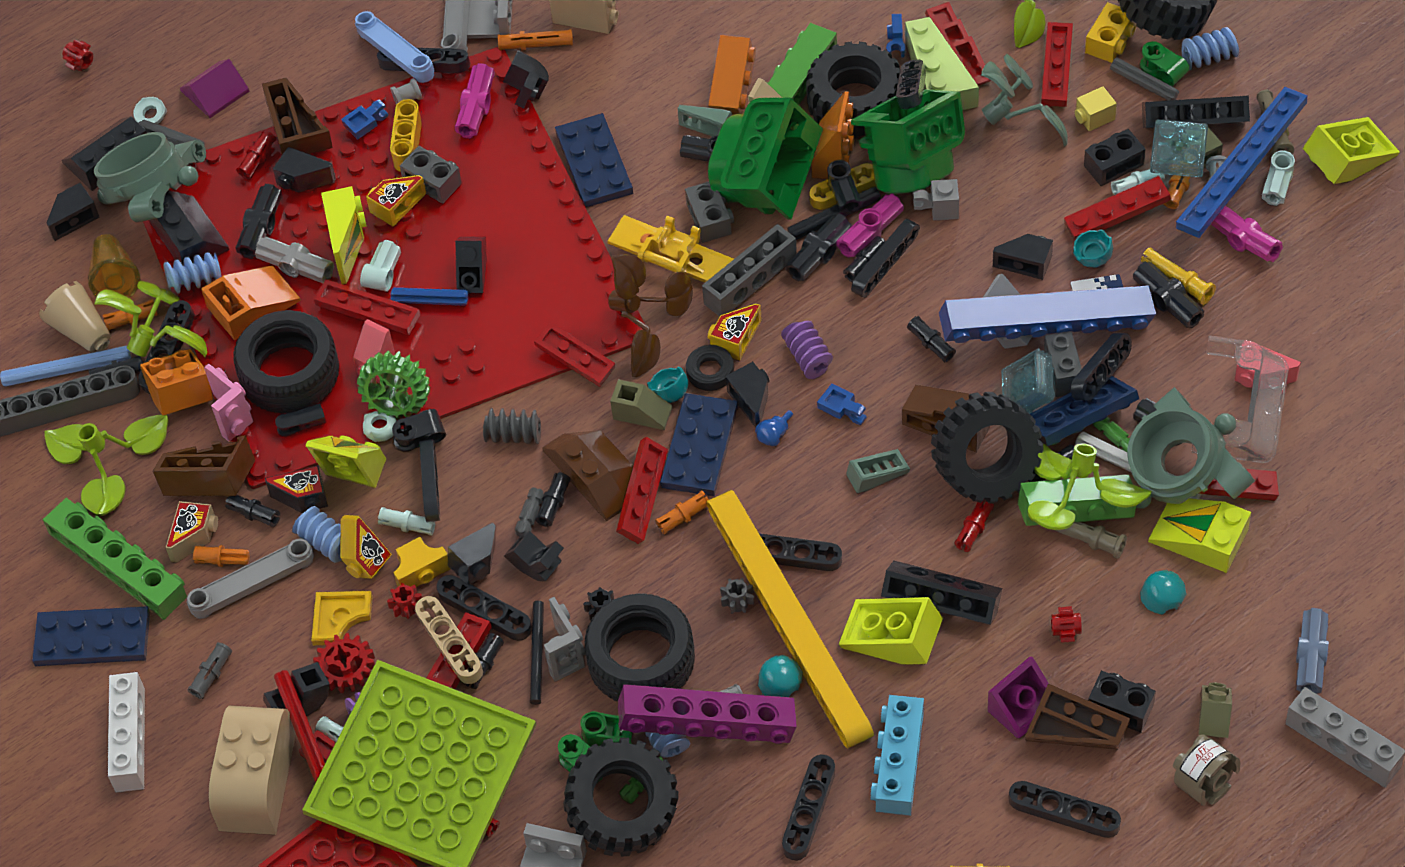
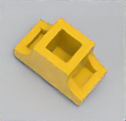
M421 537L396 549L400 564L399 568L394 571L397 587L401 583L410 587L427 584L436 576L450 570L448 567V554L443 546L439 548L428 547Z

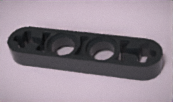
M417 48L427 55L431 61L439 59L432 62L434 72L462 73L468 70L471 64L467 51L462 49ZM381 51L377 53L381 69L405 71Z
M911 60L901 66L896 92L900 109L914 108L922 102L926 78L923 60Z
M905 219L856 276L852 284V292L863 298L867 297L914 242L919 233L920 225Z
M184 300L174 302L169 307L159 332L165 326L173 327L174 325L189 330L195 317L190 304ZM167 333L164 334L157 341L156 346L151 347L145 363L163 353L168 354V356L181 350L184 342L177 338L167 341L165 340ZM141 370L138 382L142 389L150 394Z
M1128 333L1111 334L1075 376L1071 384L1073 399L1091 401L1129 356L1132 349V341Z
M433 439L420 441L424 514L428 523L440 521L441 519L435 444Z
M759 533L767 548L772 545L782 547L781 553L772 555L777 565L834 571L842 564V550L837 544ZM804 548L810 554L806 558H798L795 556V552L798 549ZM815 551H818L817 560L815 559ZM828 554H834L831 561L826 560Z
M446 575L438 580V596L444 603L464 614L466 612L490 621L492 629L513 640L520 641L530 636L532 632L529 616L471 584L467 585L456 576ZM454 586L455 592L449 590L447 593L445 592V588L450 589ZM469 597H478L480 599L476 606L470 607L465 604ZM493 609L503 611L502 616L497 619L488 617V613ZM523 623L524 628L518 627L514 630L513 624L520 625Z
M816 755L808 765L782 839L783 853L790 860L798 861L806 857L812 844L835 778V763L828 755ZM822 765H826L827 770L823 771L821 781L817 780L818 769ZM809 789H818L822 793L821 797L817 800H810L805 794ZM801 814H808L813 818V821L809 825L803 826L798 824L796 819ZM797 833L801 834L800 846L796 850H792L791 844L795 843Z
M1027 781L1015 782L1009 789V803L1018 811L1104 838L1114 837L1120 830L1121 817L1113 808ZM1021 792L1027 793L1023 800L1017 799ZM1035 795H1038L1037 806L1033 805ZM1047 799H1053L1059 806L1057 809L1049 811L1044 809L1042 803ZM1074 808H1082L1086 811L1087 816L1084 819L1078 820L1073 818L1070 812ZM1092 813L1096 814V818H1094V824L1090 823ZM1106 818L1112 819V824H1109L1108 827L1103 826Z

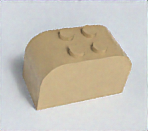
M230 705L226 708L209 783L210 811L219 831L276 835L296 735L288 709Z

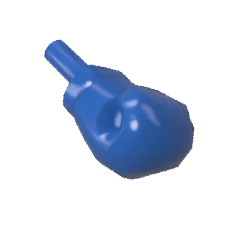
M788 410L782 417L774 416L772 419L760 422L755 429L757 439L765 445L777 446L780 442L779 438L788 430L787 421L793 416L792 411Z

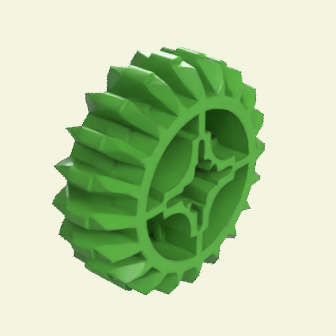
M389 350L384 355L378 352L374 358L370 357L361 367L357 378V384L359 385L358 393L362 394V402H369L368 410L375 408L378 414L395 415L398 420L403 415L410 417L413 413L417 414L428 399L427 397L430 393V386L428 385L430 382L429 377L425 376L426 369L418 368L419 361H410V355L405 358L401 357L400 351L395 355H392ZM377 375H378L379 378H380V381H379L380 383H378V384L376 383V380H375V376H377ZM408 387H411L413 394H408Z

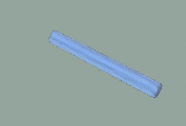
M127 346L5 370L0 372V380L3 386H10L112 364L111 361L113 360L119 362L130 359L131 352L127 349Z

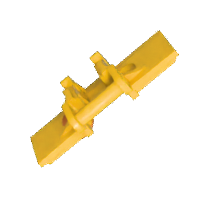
M624 215L608 239V244L637 255L643 262H650L673 272H684L689 277L704 283L734 260V258L699 245L700 228L692 226L690 235L677 231L675 229V218L666 216L664 227L656 228ZM697 257L702 260V263L695 265L689 259Z

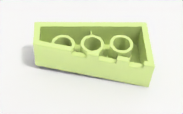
M927 17L905 22V42L911 60H923L926 70L924 89L959 91L961 93L963 110L978 107V85L931 18Z

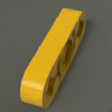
M865 163L851 169V175L858 193L876 186L872 164ZM828 179L814 185L810 189V204L815 209L824 210L837 204L833 192L829 189Z

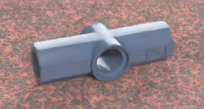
M1318 608L1303 611L1301 637L1298 640L1296 663H1298L1296 690L1301 692L1306 687L1316 694L1322 692L1323 672L1327 662L1329 641L1326 640L1328 614Z

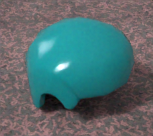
M1089 230L1081 233L1074 241V256L1085 267L1097 268L1105 265L1113 254L1112 238L1104 230Z
M677 367V369L667 368L656 373L651 381L647 382V386L663 400L673 403L681 399L687 392L688 378L681 367Z
M1160 570L1150 574L1144 581L1140 591L1141 602L1148 610L1157 614H1164L1173 608L1175 610L1178 609L1187 595L1183 580L1178 574L1168 570Z
M776 655L766 660L762 665L758 677V687L765 696L789 697L794 691L799 690L803 672L799 664L789 656Z

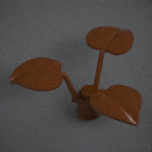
M616 255L611 257L614 267L615 290L610 293L608 304L610 309L622 312V317L628 318L643 329L636 332L631 347L632 377H639L656 365L659 360L661 346L658 336L650 334V328L630 313L637 311L641 302H666L667 313L671 316H680L688 310L692 302L693 287L687 274L684 272H674L665 283L666 297H639L636 295L639 293L638 287L642 286L646 279L644 262L633 255Z

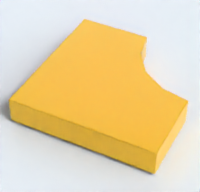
M316 592L311 640L313 646L325 645V640L331 643L334 642V635H338L340 639H343L346 632L352 626L359 622L371 620L372 592Z

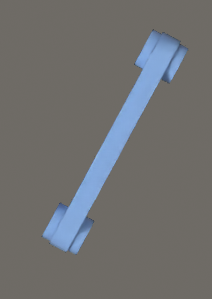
M365 11L356 16L355 26L361 38L367 40L413 76L416 81L424 83L434 77L433 63L427 55L423 54L380 21L372 12Z

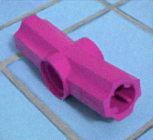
M478 63L472 67L468 87L463 90L461 95V110L455 130L456 133H459L464 138H472V136L477 135L482 117L487 115L490 109V90L495 71L494 68L486 64Z
M1226 205L1211 223L1212 226L1227 236L1230 245L1239 252L1247 249L1267 262H1274L1283 249L1282 242L1263 232L1260 225L1254 219L1246 218L1244 220Z

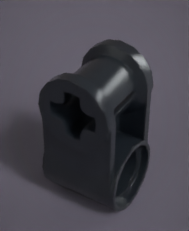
M428 409L419 414L399 419L392 428L394 445L402 452H409L419 448L420 441L433 439L434 444L438 443L447 435L436 409Z

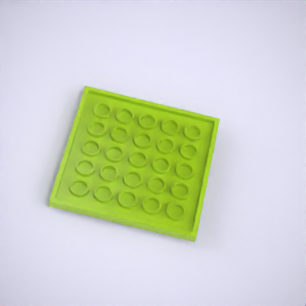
M377 660L302 809L303 814L435 867H470L536 727V721Z

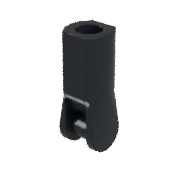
M319 403L296 412L281 414L276 418L275 423L279 435L285 437L300 430L326 423Z

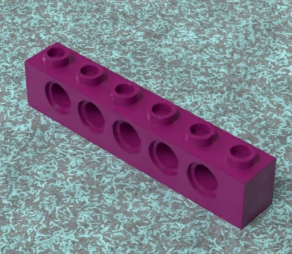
M623 685L618 699L619 730L633 733L651 732L661 735L704 736L717 739L770 741L781 744L790 743L797 727L794 698Z

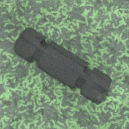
M532 487L529 490L528 499L525 500L519 516L520 521H517L515 526V534L517 536H521L528 531L531 532V526L534 525L540 509L539 505L543 501L544 492L542 489Z

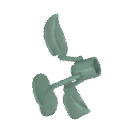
M1004 55L1006 65L1017 77L1016 82L1010 86L996 64L992 61L988 62L984 66L981 76L989 78L1002 89L998 97L982 108V112L988 121L995 125L1004 117L1009 120L1017 115L1040 110L1056 128L1063 139L1065 147L1068 143L1066 128L1062 120L1049 106H1043L1040 103L1010 112L1013 106L1007 97L1013 98L1015 96L1014 90L1021 83L1028 90L1033 88V83L1026 71L1010 55Z

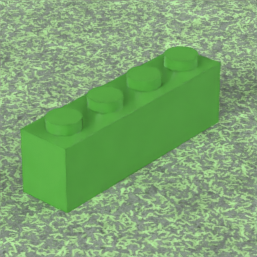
M810 23L805 31L800 32L796 44L793 48L788 49L785 60L781 65H777L773 77L766 83L782 98L791 97L799 105L807 94V72L811 68L812 62L816 58L819 59V55L823 51H830L832 46L837 45V33Z
M1129 474L1100 477V482L1104 479H1116L1133 485ZM1094 477L1075 479L1064 508L1075 514V522L1132 518L1135 516L1136 506L1123 508L1105 502L1100 497L1101 491L1096 488ZM1070 479L1021 483L1018 506L1026 526L1039 525L1029 518L1027 514L1029 505L1035 501L1044 500L1059 506Z

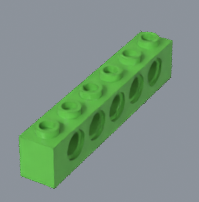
M65 498L43 519L47 531L52 537L143 605L148 606L151 611L163 620L187 598L183 587L185 583L177 574L172 573L170 575L158 560H150L139 546L128 544L120 532L117 530L112 532L100 517L95 516L93 518L81 503L76 502L74 504L68 498Z

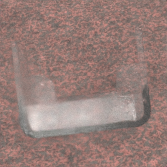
M1209 335L1207 354L1235 358L1236 363L1240 367L1255 370L1248 420H1236V429L1233 433L1223 435L1226 443L1225 448L1235 459L1259 463L1269 462L1275 457L1278 446L1289 371L1288 363L1283 357L1255 342ZM1192 444V453H1197V449Z

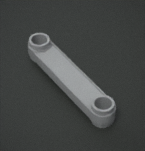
M470 0L445 1L443 39L441 40L443 49L468 50L466 45Z
M295 539L289 545L202 588L192 590L187 597L189 611L196 618H207L211 613L299 569L307 568L312 564L314 557L311 545L304 539Z

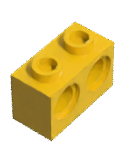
M1107 2L1086 36L1085 53L1112 63L1118 54L1121 55L1123 53L1128 37H1133L1136 31V23L1134 21L1130 22L1126 17V12H1122L1120 6Z

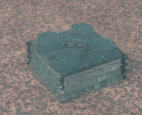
M1156 120L1150 172L1202 177L1208 125L1203 123ZM1176 146H1181V151L1176 150Z
M1040 348L1003 368L1001 370L1002 395L1015 401L1029 414L1042 405L1050 403L1055 396L1052 355H1048L1047 352L1044 353V350L1040 351Z

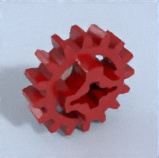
M349 633L345 634L344 639L334 635V642L332 643L325 640V649L317 648L318 657H314L313 662H318L330 683L329 691H333L335 687H338L340 693H343L345 688L349 687L354 692V685L356 684L364 687L363 679L369 678L371 670L375 666L373 649H370L368 641L362 642L359 635L352 640ZM343 658L345 659V662H346V665H347L346 668H344V665H343V662H342V659H343Z

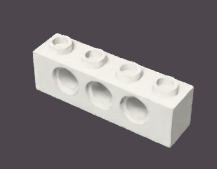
M138 672L109 675L108 777L115 792L144 789L145 688Z

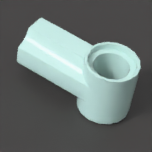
M1277 151L1271 157V165L1262 193V199L1270 205L1284 204L1289 183L1293 178L1295 158L1288 151Z
M384 240V242L378 244L370 264H365L360 277L361 286L386 292L390 290L393 282V270L401 254L400 247L394 244L393 241Z

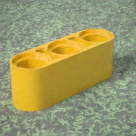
M411 99L400 101L395 109L390 150L394 167L399 172H401L400 165L419 146L421 117L418 104Z

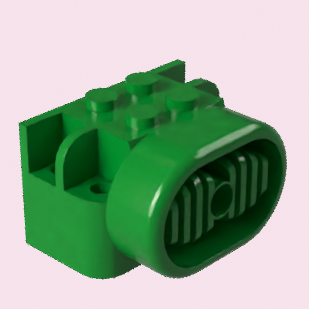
M924 89L921 104L910 109H900L897 97L894 96L851 120V125L865 127L866 136L859 140L861 148L868 149L869 160L873 163L875 185L880 191L902 194L923 190L931 186V181L942 180L953 172L954 160L952 149L960 145L965 136L961 93L959 91Z
M791 97L756 98L747 105L744 114L730 116L720 129L708 164V180L711 189L715 192L716 190L719 191L720 195L726 198V203H741L744 207L757 208L760 212L767 215L773 214L777 210L787 220H792L823 128Z

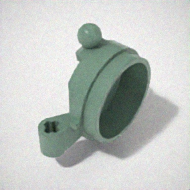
M151 132L134 137L112 149L96 164L94 174L98 179L97 186L99 189L97 191V198L103 204H114L131 200L128 205V211L134 222L160 218L164 210V195L169 188L176 190L181 184L192 186L197 182L199 176L197 170L187 165L200 163L205 160V146L200 140L174 145L160 132Z
M1175 387L1153 405L1157 409L1156 411L1142 417V421L1134 429L1128 443L1127 458L1132 475L1141 488L1151 491V495L1136 505V508H1146L1151 503L1152 497L1160 502L1181 504L1201 491L1205 492L1208 489L1207 486L1214 478L1235 499L1256 481L1244 466L1237 462L1225 448L1226 443L1223 435H1229L1236 429L1234 416L1222 413L1216 417L1213 425L1202 414L1194 411L1190 407V403ZM1180 443L1193 444L1197 449L1198 457L1195 466L1184 475H1169L1165 469V458L1170 449Z

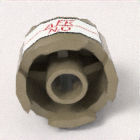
M1199 735L1186 754L1181 753L1176 757L1173 763V768L1176 769L1174 782L1178 788L1201 805L1205 806L1206 802L1213 805L1231 788V785L1227 782L1231 778L1233 771L1237 774L1239 773L1241 762L1238 757L1212 738Z

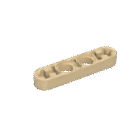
M432 596L421 598L415 606L419 621L457 677L466 684L477 682L483 675L479 658L439 600ZM430 608L433 610L435 618L432 619L425 609ZM441 625L450 627L448 632L443 635L435 633L436 628ZM459 644L463 646L462 651L458 654L448 653V650L453 645ZM466 660L470 668L474 670L468 672L465 670L462 662Z

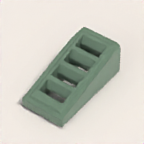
M679 105L677 108L680 126L712 137L719 134L723 123L732 116L731 111L687 105Z
M895 449L849 461L846 475L855 491L860 493L909 473L910 468L899 450ZM891 460H892L893 464L895 465V467H893V468H892V466H891L890 463H889V461H891Z

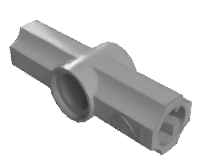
M261 237L257 243L256 258L278 266L283 273L290 277H297L300 274L321 283L325 279L330 280L332 277L333 262L311 254L305 246L295 242L287 245L269 237Z

